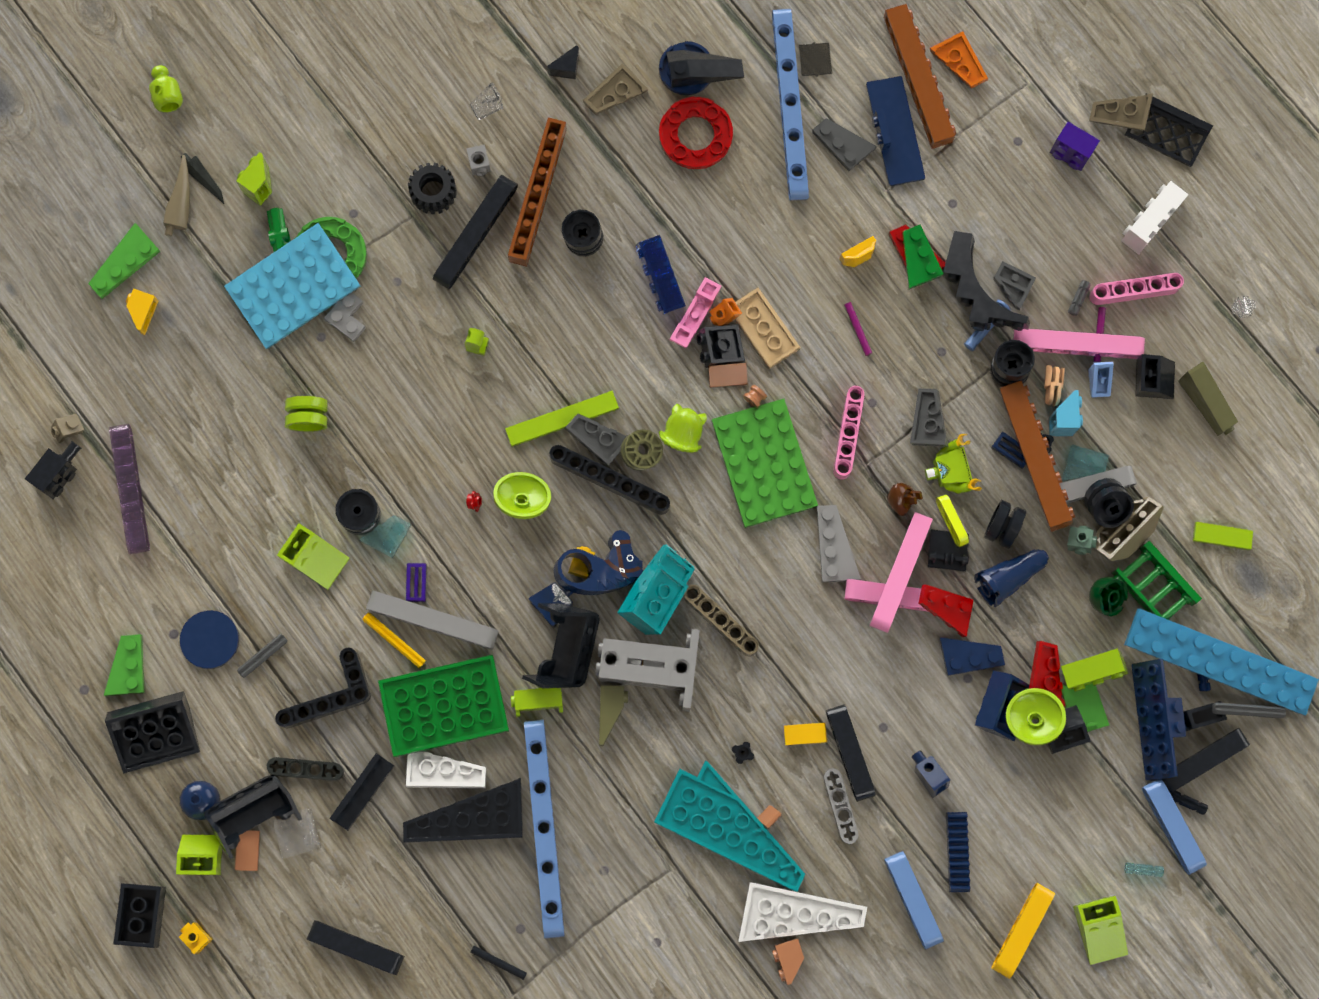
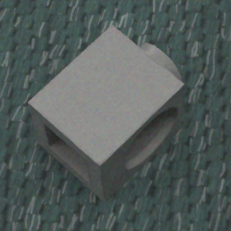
M485 144L466 148L472 175L483 176L487 172H491ZM478 159L483 160L482 164H475L474 162Z

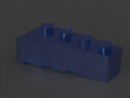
M657 235L638 242L635 245V249L643 263L644 274L649 278L651 293L656 296L657 301H655L658 311H662L664 315L685 307L684 299L661 236Z

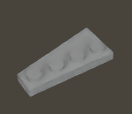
M817 506L822 583L844 582L848 579L861 580L837 506Z

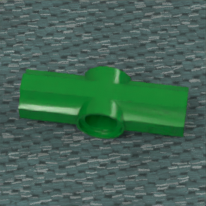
M272 208L267 211L270 229L268 235L271 247H273V253L291 241L282 208Z

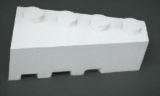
M1172 181L1167 186L1163 184L1156 192L1158 194L1157 198H1151L1145 206L1147 208L1145 212L1140 211L1134 219L1136 221L1134 225H1129L1122 233L1125 236L1121 241L1138 255L1188 196L1185 191Z

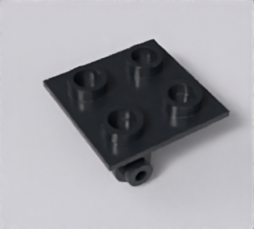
M931 529L927 567L966 572V565L969 561V557H967L968 544L958 547L950 531Z

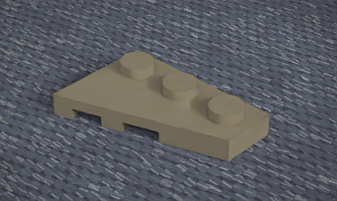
M622 63L583 99V103L597 115L648 92V88Z

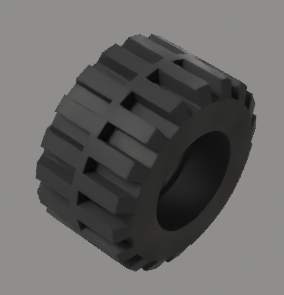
M426 163L425 167L422 165L418 166L419 170L415 169L413 171V176L410 175V183H408L409 194L413 204H416L417 209H422L423 213L426 214L428 211L431 214H435V211H438L440 214L443 213L442 209L444 208L447 211L449 204L453 205V198H456L457 195L454 177L451 175L449 169L446 170L443 165L439 167L438 163H434V165ZM429 182H439L443 185L442 190L437 195L428 196L422 192L423 187Z

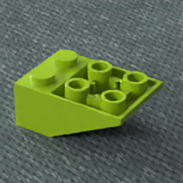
M300 523L277 554L281 560L329 590L350 559Z
M1109 896L1073 906L1090 965L1128 955L1122 915L1116 896Z

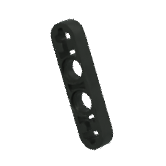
M279 757L271 758L267 762L268 772L275 776L338 781L344 775L343 767L334 762ZM278 761L279 765L286 766L287 773H284L285 769H277V772H274L275 770L271 768V765ZM293 763L301 765V770L297 774H293L290 770ZM317 764L320 766L321 771L318 775L313 776L310 773V768L312 765ZM324 765H327L326 769L333 770L334 766H337L340 774H336L333 777V774L325 773L326 777H323L325 772Z

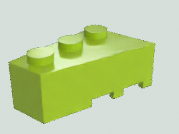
M1118 648L1061 666L1067 687L1070 690L1074 689V692L1086 689V685H1100L1105 680H1116L1129 674L1122 652Z

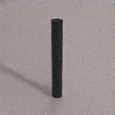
M473 946L470 952L522 980L527 975V972L476 946Z

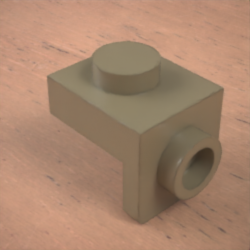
M77 413L55 419L51 426L52 436L57 439L58 443H62L65 438L81 434L84 431Z

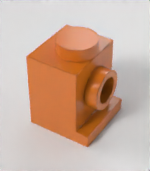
M733 298L723 299L720 304L709 311L712 315L710 319L716 326H727L742 314Z

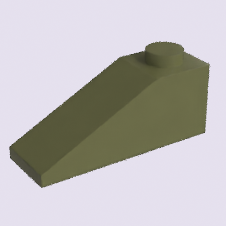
M601 686L599 746H604L624 708V703H628V691H624V686Z

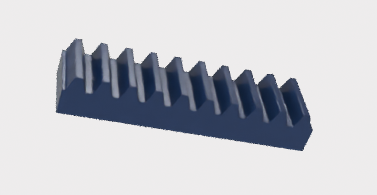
M946 812L949 892H970L971 889L967 812Z

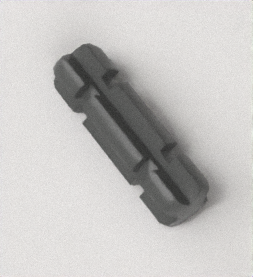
M1081 281L1079 289L1069 307V314L1077 316L1080 307L1091 286L1090 282Z

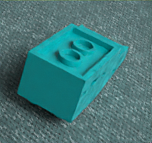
M667 544L660 548L636 580L617 612L645 635H660L689 587L687 582L695 570L694 566L686 558L683 559L676 553L677 551Z

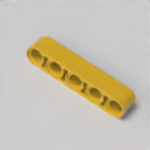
M1039 883L1034 885L991 969L1008 979L1012 977L1049 908L1055 892Z

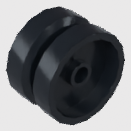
M1104 478L1098 480L1085 493L1084 503L1096 522L1103 527L1113 528L1120 526L1132 515L1134 509L1133 499L1122 484L1115 479Z
M351 489L339 497L335 514L339 523L348 532L355 535H365L372 532L378 526L381 519V509L376 499L368 491Z
M1001 499L987 526L984 538L993 542L1001 532L999 544L1009 549L1022 528L1027 511L1016 507L1008 516L1011 504Z

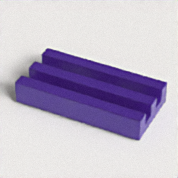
M407 563L406 601L426 602V563ZM411 567H415L414 597H411ZM419 567L422 568L421 597H418Z

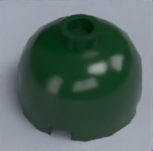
M1113 577L1098 579L1093 583L1089 592L1091 606L1098 613L1110 617L1119 614L1123 610L1122 604L1128 598L1126 584Z

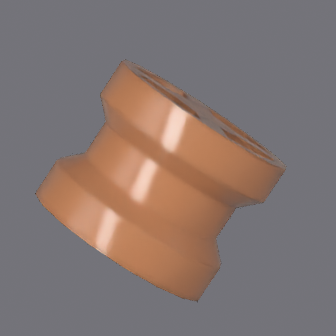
M752 385L749 393H745L743 397L751 406L758 408L760 402L765 400L767 395L758 386Z

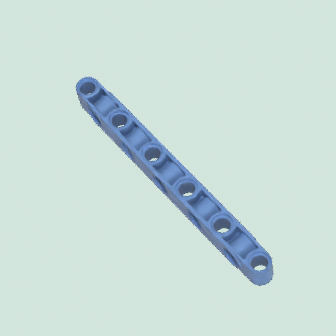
M791 9L772 10L789 200H805L809 198L792 11ZM780 33H786L788 36L782 37ZM788 67L791 71H784L783 68ZM786 102H793L795 105L788 106ZM795 136L798 140L791 141L789 137ZM794 171H798L801 173V176L797 177L794 176L792 173Z
M544 720L524 722L544 939L564 937ZM534 744L542 746V751L539 754L532 753L531 748ZM538 783H543L546 786V790L542 794L535 792V786ZM544 822L548 823L550 826L549 831L545 834L540 833L539 825ZM547 862L553 865V871L549 874L544 873L542 869L543 865ZM551 902L557 905V911L554 914H549L546 910L547 904Z

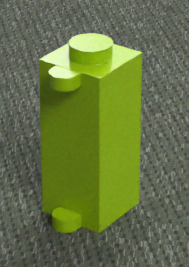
M561 688L515 690L514 696H511V707H515L516 717H520V712L554 708H559V713H563Z

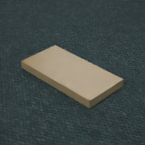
M756 288L735 302L742 312L735 321L768 369H771L800 350L801 347L759 288Z

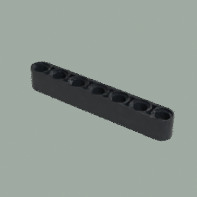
M504 175L499 176L433 275L435 282L447 289L452 288L518 188L517 183Z
M555 445L550 449V460L554 465L654 513L663 515L669 511L670 500L666 495L564 446ZM560 451L564 455L561 459H555L553 454ZM573 460H579L581 462V464L578 467H572L570 465L571 461ZM590 468H596L598 473L591 476L587 471ZM607 476L615 478L612 484H608L604 480ZM629 484L632 486V490L624 492L622 486ZM642 492H646L650 497L647 500H641L639 495ZM658 501H665L667 506L663 509L656 506Z

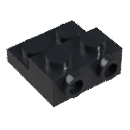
M738 325L704 327L698 332L696 340L697 344L701 345L702 348L700 361L705 364V368L714 365L743 363L745 361Z

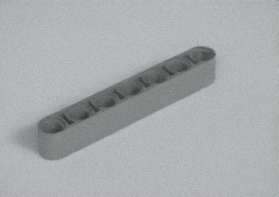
M372 591L366 610L491 650H493L499 632L494 628L377 591Z

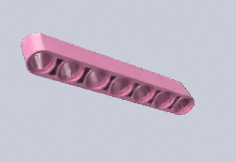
M1039 329L1014 330L1013 340H1020L1028 344L1033 352L1085 356L1100 354L1101 357L1138 359L1144 354L1145 338L1138 336Z
M917 512L914 513L870 623L871 627L886 633L889 632L932 523V518Z

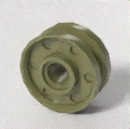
M640 429L624 438L620 453L622 460L628 467L633 470L643 471L659 463L663 456V445L657 434L650 430ZM639 445L645 448L644 455L639 453Z

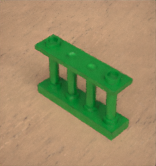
M1150 541L1139 548L1142 551V555L1126 569L1121 571L1117 568L1112 572L1113 578H1117L1126 584L1128 592L1145 611L1167 620L1184 605L1190 604L1193 606L1202 599ZM1145 561H1151L1155 565L1154 570L1135 586L1127 577ZM1159 575H1164L1168 580V584L1148 601L1141 591ZM1173 589L1177 590L1181 594V599L1161 615L1154 606Z

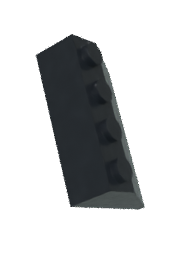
M184 691L107 712L105 723L123 774L200 752L191 710Z

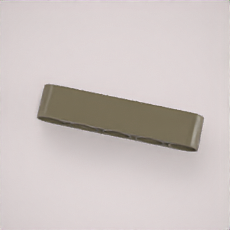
M688 585L689 587L683 595L685 602L743 655L748 657L755 655L759 647L757 640L698 586ZM694 590L698 596L695 599H690L687 596V592ZM702 604H710L712 610L704 612L701 609ZM718 616H723L726 619V623L718 625L715 619ZM737 629L741 635L739 638H732L730 631ZM751 642L754 644L755 649L748 652L745 650L744 644Z

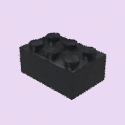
M121 883L113 945L159 948L166 887Z

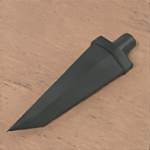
M184 153L188 173L224 204L222 191L202 165L199 158L194 156L191 159L187 153Z

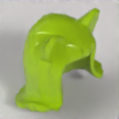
M680 404L674 405L672 415L666 422L665 431H659L660 439L672 449L687 453L697 452L702 448L701 445H698V441L702 436L703 425L707 420L706 414H697L693 409L682 408Z

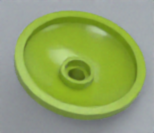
M515 472L505 475L496 483L493 498L496 506L504 514L517 519H530L543 514L548 509L551 502V491L546 482L538 476L525 472Z
M1031 688L1019 692L1011 699L1006 710V722L1010 732L1021 742L1029 745H1045L1054 741L1062 733L1066 723V712L1062 702L1053 693L1044 689ZM1037 719L1039 723L1034 724L1032 720Z

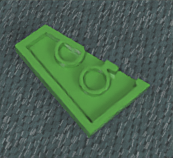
M141 634L120 637L104 696L145 693L143 641Z

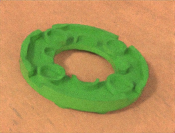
M322 217L312 220L302 227V230L296 237L319 223L328 237L341 240L347 248L345 263L355 278L359 277L366 263L367 250L364 239L355 226L341 218Z

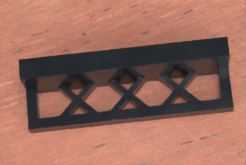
M376 753L329 819L349 831L395 765Z

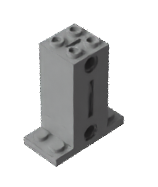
M692 629L691 634H687L685 648L603 638V643H599L598 657H601V662H597L595 674L599 676V682L683 691L680 692L679 706H682V711L690 712L700 630ZM612 657L616 659V663L609 665L606 663V660ZM678 666H684L686 668V672L678 673L676 671V668Z

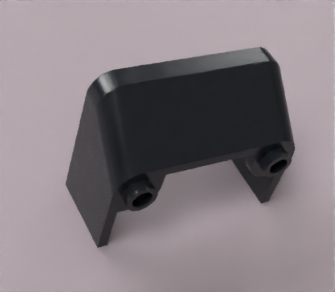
M538 603L539 608L550 612L551 620L559 623L552 659L542 661L536 675H523L522 679L543 689L581 687L587 679L600 621L599 615L590 610L560 603Z
M275 775L265 776L214 804L204 812L208 824L229 859L234 858L230 850L238 846L241 840L239 835L274 816L276 819L286 820L293 814L298 821L302 820L290 793Z

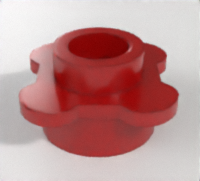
M472 491V494L467 495V508L475 509L476 512L479 511L482 505V497L476 491Z

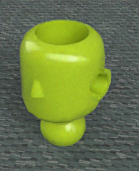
M159 65L155 66L151 71V76L155 79L149 85L151 101L158 111L163 113L173 112L179 109L183 103L179 83L175 78L168 76L169 70L165 66Z

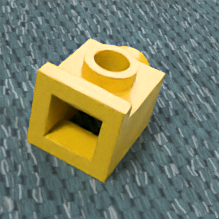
M197 922L187 923L180 930L182 934L179 938L193 954H199L213 940ZM192 933L196 935L194 941L190 940V934Z

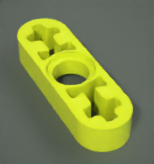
M946 494L937 497V507L955 544L958 547L968 544V535L950 498Z

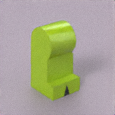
M469 328L465 340L466 351L485 356L489 338L484 337L485 333L483 331Z

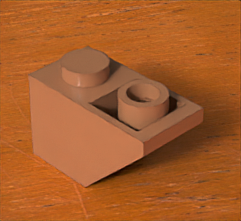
M798 938L774 945L775 950L772 951L775 962L780 963L781 970H778L781 982L785 981L786 985L792 984L804 960Z

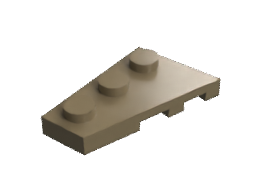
M1153 93L1093 102L1089 121L1145 131Z

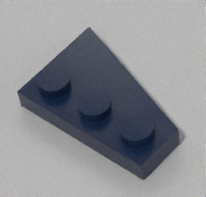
M939 638L947 676L1005 665L1001 646Z

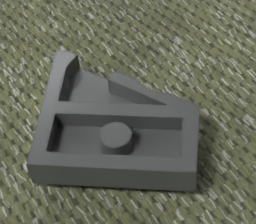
M1003 261L993 278L1017 310L1021 309L1036 277Z

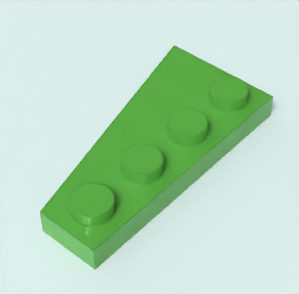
M134 223L88 284L103 299L155 257L160 250L140 227Z

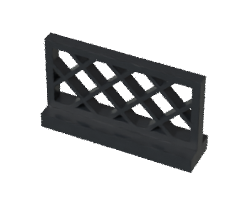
M1153 97L1150 107L1152 117L1148 118L1147 122L1153 120L1156 130L1150 132L1145 130L1143 134L1137 136L1130 133L1132 129L1128 128L1125 136L1192 167L1213 125ZM1160 117L1166 118L1168 126L1159 128L1156 119ZM1177 125L1182 126L1185 134L1176 136L1173 127ZM1170 128L1173 138L1163 141L1160 131ZM1157 132L1160 142L1153 144L1149 141L1148 135ZM1197 133L1203 137L1199 143L1192 144L1190 135ZM1186 136L1189 146L1180 149L1177 139ZM1174 140L1177 150L1172 152L1166 150L1164 143ZM1191 149L1193 154L1191 160L1184 159L1181 151Z

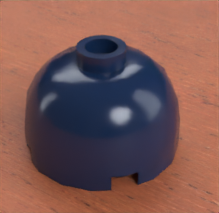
M194 781L188 784L182 790L179 797V805L182 812L194 820H206L204 812L220 802L218 789L206 781Z

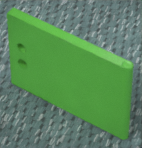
M1093 684L1086 685V689L1074 692V689H1068L1067 685L1063 686L1061 690L1066 708L1077 705L1088 732L1109 726L1096 686H1093Z

